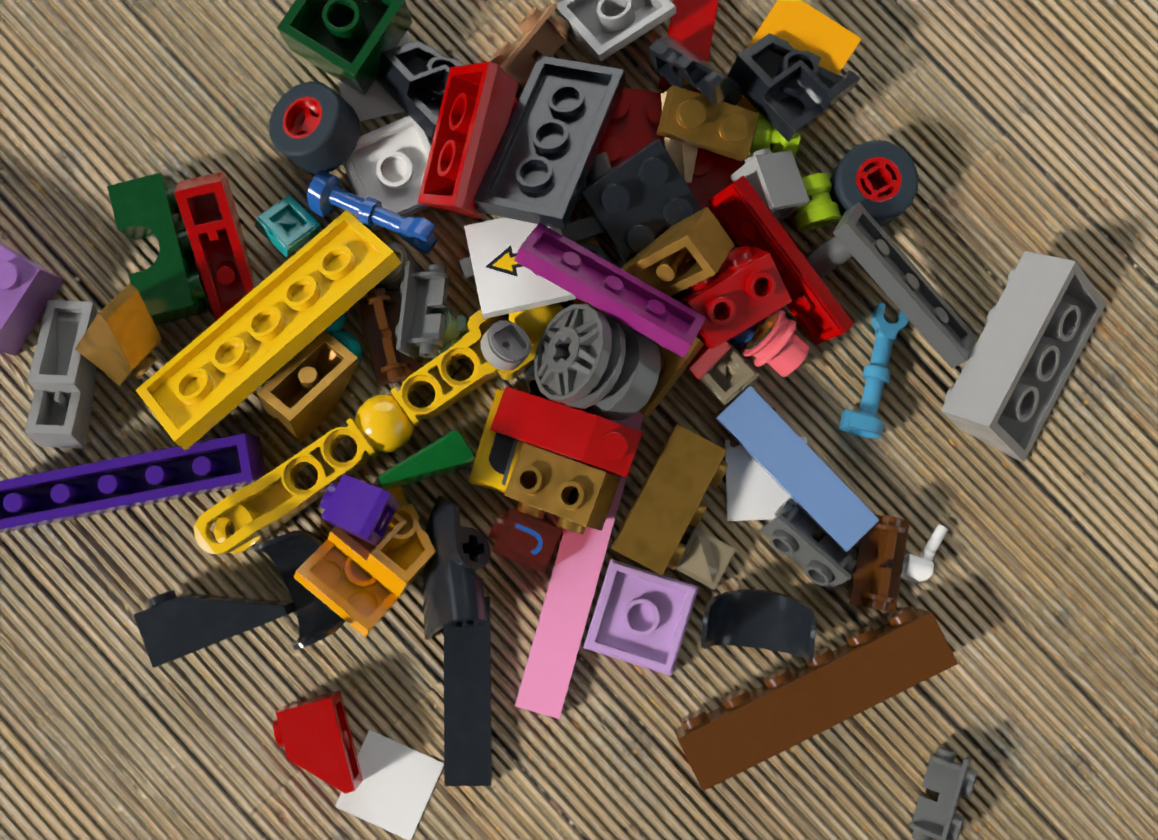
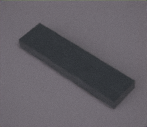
M485 596L487 622L484 625L468 629L444 628V786L492 785L491 596Z

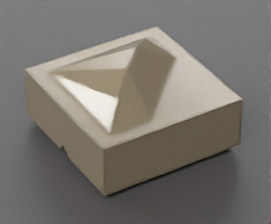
M729 341L727 343L731 347L728 352L701 378L725 406H728L760 377L756 370Z
M695 528L685 543V551L675 569L715 590L736 549Z

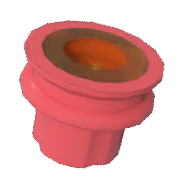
M779 309L767 316L756 327L753 338L744 343L741 353L745 357L752 356L753 364L756 367L767 363L780 376L785 377L801 365L807 357L810 347L794 333L796 322L792 319L786 320L785 312Z

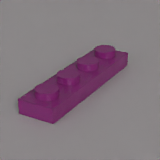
M540 222L519 247L514 260L531 270L534 274L547 279L573 294L576 298L589 303L615 318L618 322L633 328L654 340L660 346L675 352L683 358L707 318Z

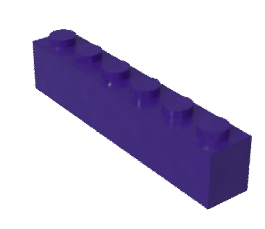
M244 433L194 443L186 451L177 446L1 480L0 533L250 485L266 475L260 437Z

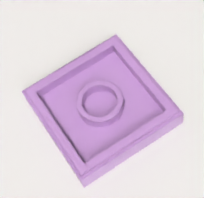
M610 559L583 648L672 676L699 587Z

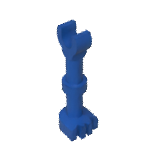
M321 170L310 182L307 191L308 205L311 212L321 217H325L330 212L333 213L335 206L357 215L359 222L365 225L373 226L376 224L398 234L413 248L424 254H429L438 241L437 237L431 235L436 228L432 222L419 217L405 218L383 208L381 201L375 198L367 197L363 199L341 189L338 177Z

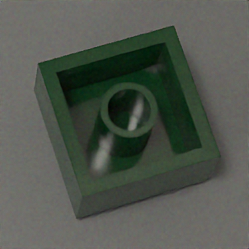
M295 0L278 25L277 30L291 51L365 96L377 77L381 53L396 48L413 22L405 0Z

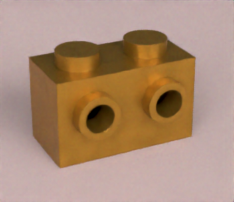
M523 443L504 496L519 501L517 510L543 519L545 511L560 517L557 523L558 526L584 535L586 527L602 531L621 478Z

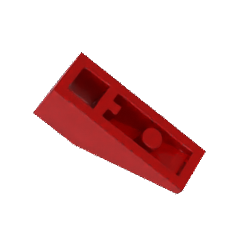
M225 171L180 181L174 190L215 321L256 287L239 215Z
M507 386L490 428L491 431L617 477H627L643 433L603 417Z

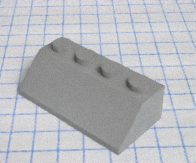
M1029 251L1023 253L1018 265L1011 270L1007 279V286L997 305L990 310L986 326L976 345L972 347L968 360L965 361V365L956 383L947 391L944 405L941 409V412L959 429L1022 462L1025 461L1106 305L1076 261Z

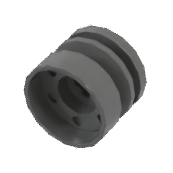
M573 304L561 310L549 322L542 334L534 359L535 379L539 390L550 400L565 403L570 407L582 408L585 412L608 420L622 421L634 416L644 407L655 390L661 369L660 349L654 340L618 322L610 315L600 312L587 304Z

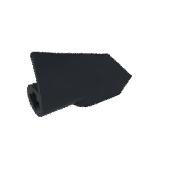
M439 495L425 530L436 551L423 568L425 640H431L434 633L442 628L468 629L484 625L487 622L483 579L475 577L474 572L488 564L491 555L489 542L479 530L461 527L459 506L445 496Z

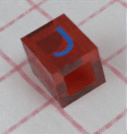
M511 507L508 515L499 512L488 538L496 541L492 549L493 552L544 574L563 529Z

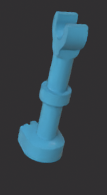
M879 303L872 311L870 317L871 324L875 329V343L870 365L864 366L862 379L866 380L859 411L845 409L842 412L839 425L841 432L872 439L882 438L884 422L877 417L883 386L884 384H889L891 371L887 369L897 333L906 326L909 320L900 311L894 324L887 322L883 316L885 310L884 303Z

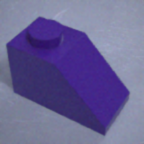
M343 474L339 484L333 481L324 493L320 507L325 510L321 518L377 546L387 531L399 507V503L391 493Z

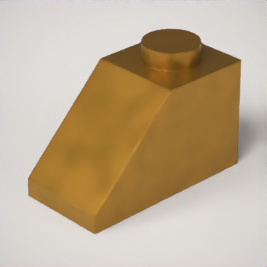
M706 207L671 226L622 266L621 269L666 295L672 296L715 275L735 244L709 208Z
M129 283L97 314L75 350L120 386L131 374L140 379L156 362L158 358L152 354V351L162 338L138 290Z
M324 330L256 392L267 417L300 444L333 413L359 363V359Z

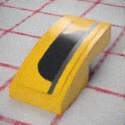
M497 389L477 450L469 483L505 493L524 442L490 430L504 390Z

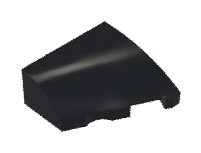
M770 33L739 53L727 75L739 84L742 94L788 142L831 109L861 79L850 70L843 77L818 66L821 60L820 56L809 51L796 50L787 41Z
M662 37L649 47L652 69L670 85L687 90L695 87L716 106L721 101L736 106L742 100V91L736 81L708 63L674 37Z
M416 40L381 53L376 81L429 137L433 138L450 67L465 64L453 58L443 57L435 49Z

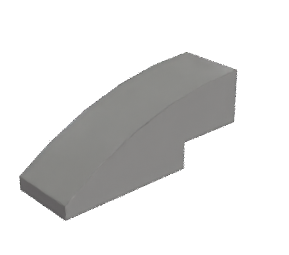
M47 301L27 381L35 391L24 432L40 447L85 449L93 404L96 366L76 351L75 348L97 316V307L94 302Z

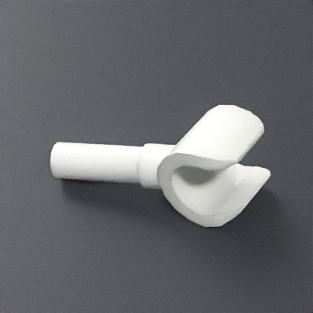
M937 525L925 548L922 550L920 557L909 553L904 556L902 579L917 583L931 577L934 569L932 560L948 531L946 527Z

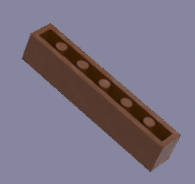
M913 606L899 609L887 617L890 623L876 630H873L872 626L859 629L846 637L848 644L832 651L830 647H825L815 651L813 663H808L805 659L807 664L791 672L788 667L774 671L763 679L765 685L751 692H748L747 688L739 689L721 700L723 706L709 713H706L705 709H700L683 717L680 720L682 726L675 729L674 732L702 791L957 665L958 662L933 613L920 608L915 610Z

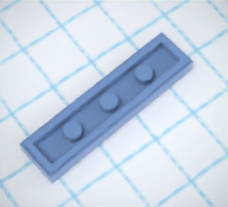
M751 386L747 387L715 418L843 552H848L879 521L869 508Z

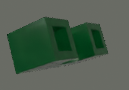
M161 172L107 186L117 230L133 240L153 236L158 239L160 249L154 264L143 271L128 274L130 284L138 290L155 326L207 313L204 299L208 298L200 271H197L192 246L174 194L177 185Z

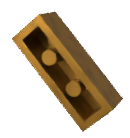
M676 424L668 436L611 548L660 575H663L666 567L674 570L686 548V545L680 543L684 532L688 526L693 529L697 527L707 508V504L701 502L708 486L711 485L716 488L726 472L728 463L722 461L727 450Z

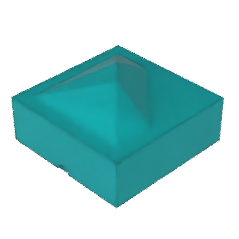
M290 194L255 218V228L286 257L319 234L321 224Z

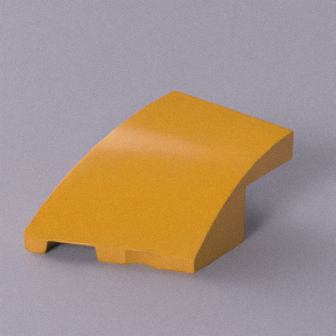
M777 0L747 48L770 33L787 41L796 50L809 51L820 56L821 60L818 66L839 75L862 38L802 0ZM742 94V100L737 105L755 112L757 109Z
M401 486L385 490L393 495L399 503V507L381 542L377 546L335 526L330 531L328 539L296 570L294 579L364 637L387 614L436 552L427 532L423 531L419 525V516L413 503H408Z

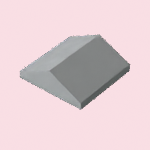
M563 0L557 4L558 7L556 8L559 16L569 23L571 27L569 31L583 52L599 61H603L677 13L676 7L670 0Z

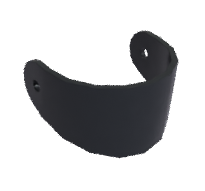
M294 530L253 547L254 552H265L273 560L290 591L299 623V638L292 645L294 650L330 636L345 623L344 619L294 579L296 570L325 542L322 537L308 530Z
M755 589L727 591L712 597L706 605L702 624L701 649L717 645L753 647L803 657L808 663H813L816 617L813 610L802 601L782 593Z

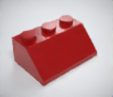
M488 61L450 67L417 203L464 217L485 219L486 213L478 212L473 200L517 105L515 95L518 82L498 64Z

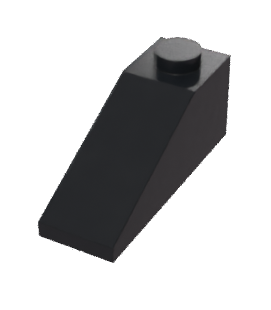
M171 590L148 599L149 609L133 615L152 667L155 668L296 612L293 602L205 594H189L177 597L175 590Z

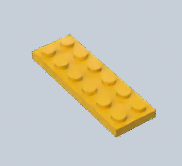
M344 211L139 386L136 391L173 441L186 451L397 268L401 261L392 249L359 222L356 217L350 212Z

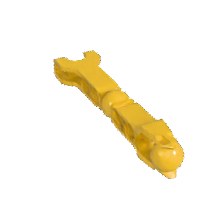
M559 302L508 314V321L516 323L527 333L531 343V350L529 356L517 368L507 371L492 366L485 359L481 351L482 332L506 314L484 319L480 309L469 318L467 323L469 332L449 349L411 374L402 383L399 391L394 387L390 390L392 394H378L367 399L359 407L355 420L352 418L346 420L349 426L337 427L329 431L257 481L228 495L204 512L197 519L194 526L195 539L198 545L211 554L244 553L251 550L254 546L276 533L292 517L323 496L333 481L339 484L343 474L351 476L367 463L369 456L376 458L380 455L378 452H392L403 447L410 439L414 426L417 428L422 426L421 419H431L439 415L474 389L497 376L503 380L515 379L534 363L539 340L549 322L564 309L562 303ZM459 359H466L474 365L472 375L464 381H457L449 376L451 364ZM421 385H428L435 389L434 401L425 408L415 407L411 402L413 391ZM353 438L357 444L355 457L348 462H340L335 455L337 444L342 439ZM312 464L318 472V479L312 488L303 490L298 485L297 474L303 466ZM215 520H216V522H215L214 530H213V531H214V535H215V538H216L217 541H215L214 539L211 538V533H210V529H211L212 523H213ZM233 523L235 531L234 534L230 536L229 530L231 524Z

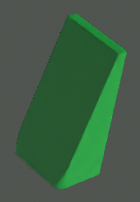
M453 430L380 474L373 486L388 490L468 468L475 461V457L458 430L456 432Z

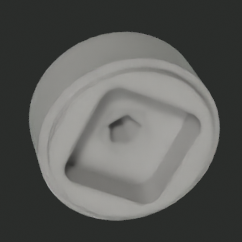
M502 320L495 322L482 336L481 351L483 356L492 366L500 370L507 371L517 368L530 354L531 343L527 333L519 325L511 321Z

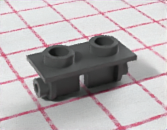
M406 261L405 275L400 286L402 298L400 319L395 330L396 350L419 363H424V357L436 358L438 350L443 349L446 316L442 313L431 314V309L447 307L450 276L446 274L447 268L445 266L432 264L428 266V272H425L411 261Z
M785 501L775 512L774 515L776 517L759 530L769 539L770 544L775 550L793 559L804 569L806 576L811 581L824 586L828 591L852 577L849 572L857 563L851 557L853 552L851 550L843 552L825 533H823L818 542L814 540L812 536L819 526L797 504L792 506Z
M938 747L936 755L930 754V761L922 787L938 792L939 796L936 801L919 795L913 819L909 826L913 829L912 839H959L964 817L956 814L961 796L970 799L978 771L970 769L971 756L965 757L963 764L955 762L957 753L948 749Z

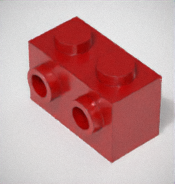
M745 245L729 252L724 260L725 262H723L715 275L674 294L677 301L707 317L696 336L712 350L792 302L769 252L754 246L749 247Z

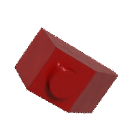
M340 690L288 704L275 712L277 720L273 722L274 737L279 748L284 747L287 760L345 794L357 789L363 778Z

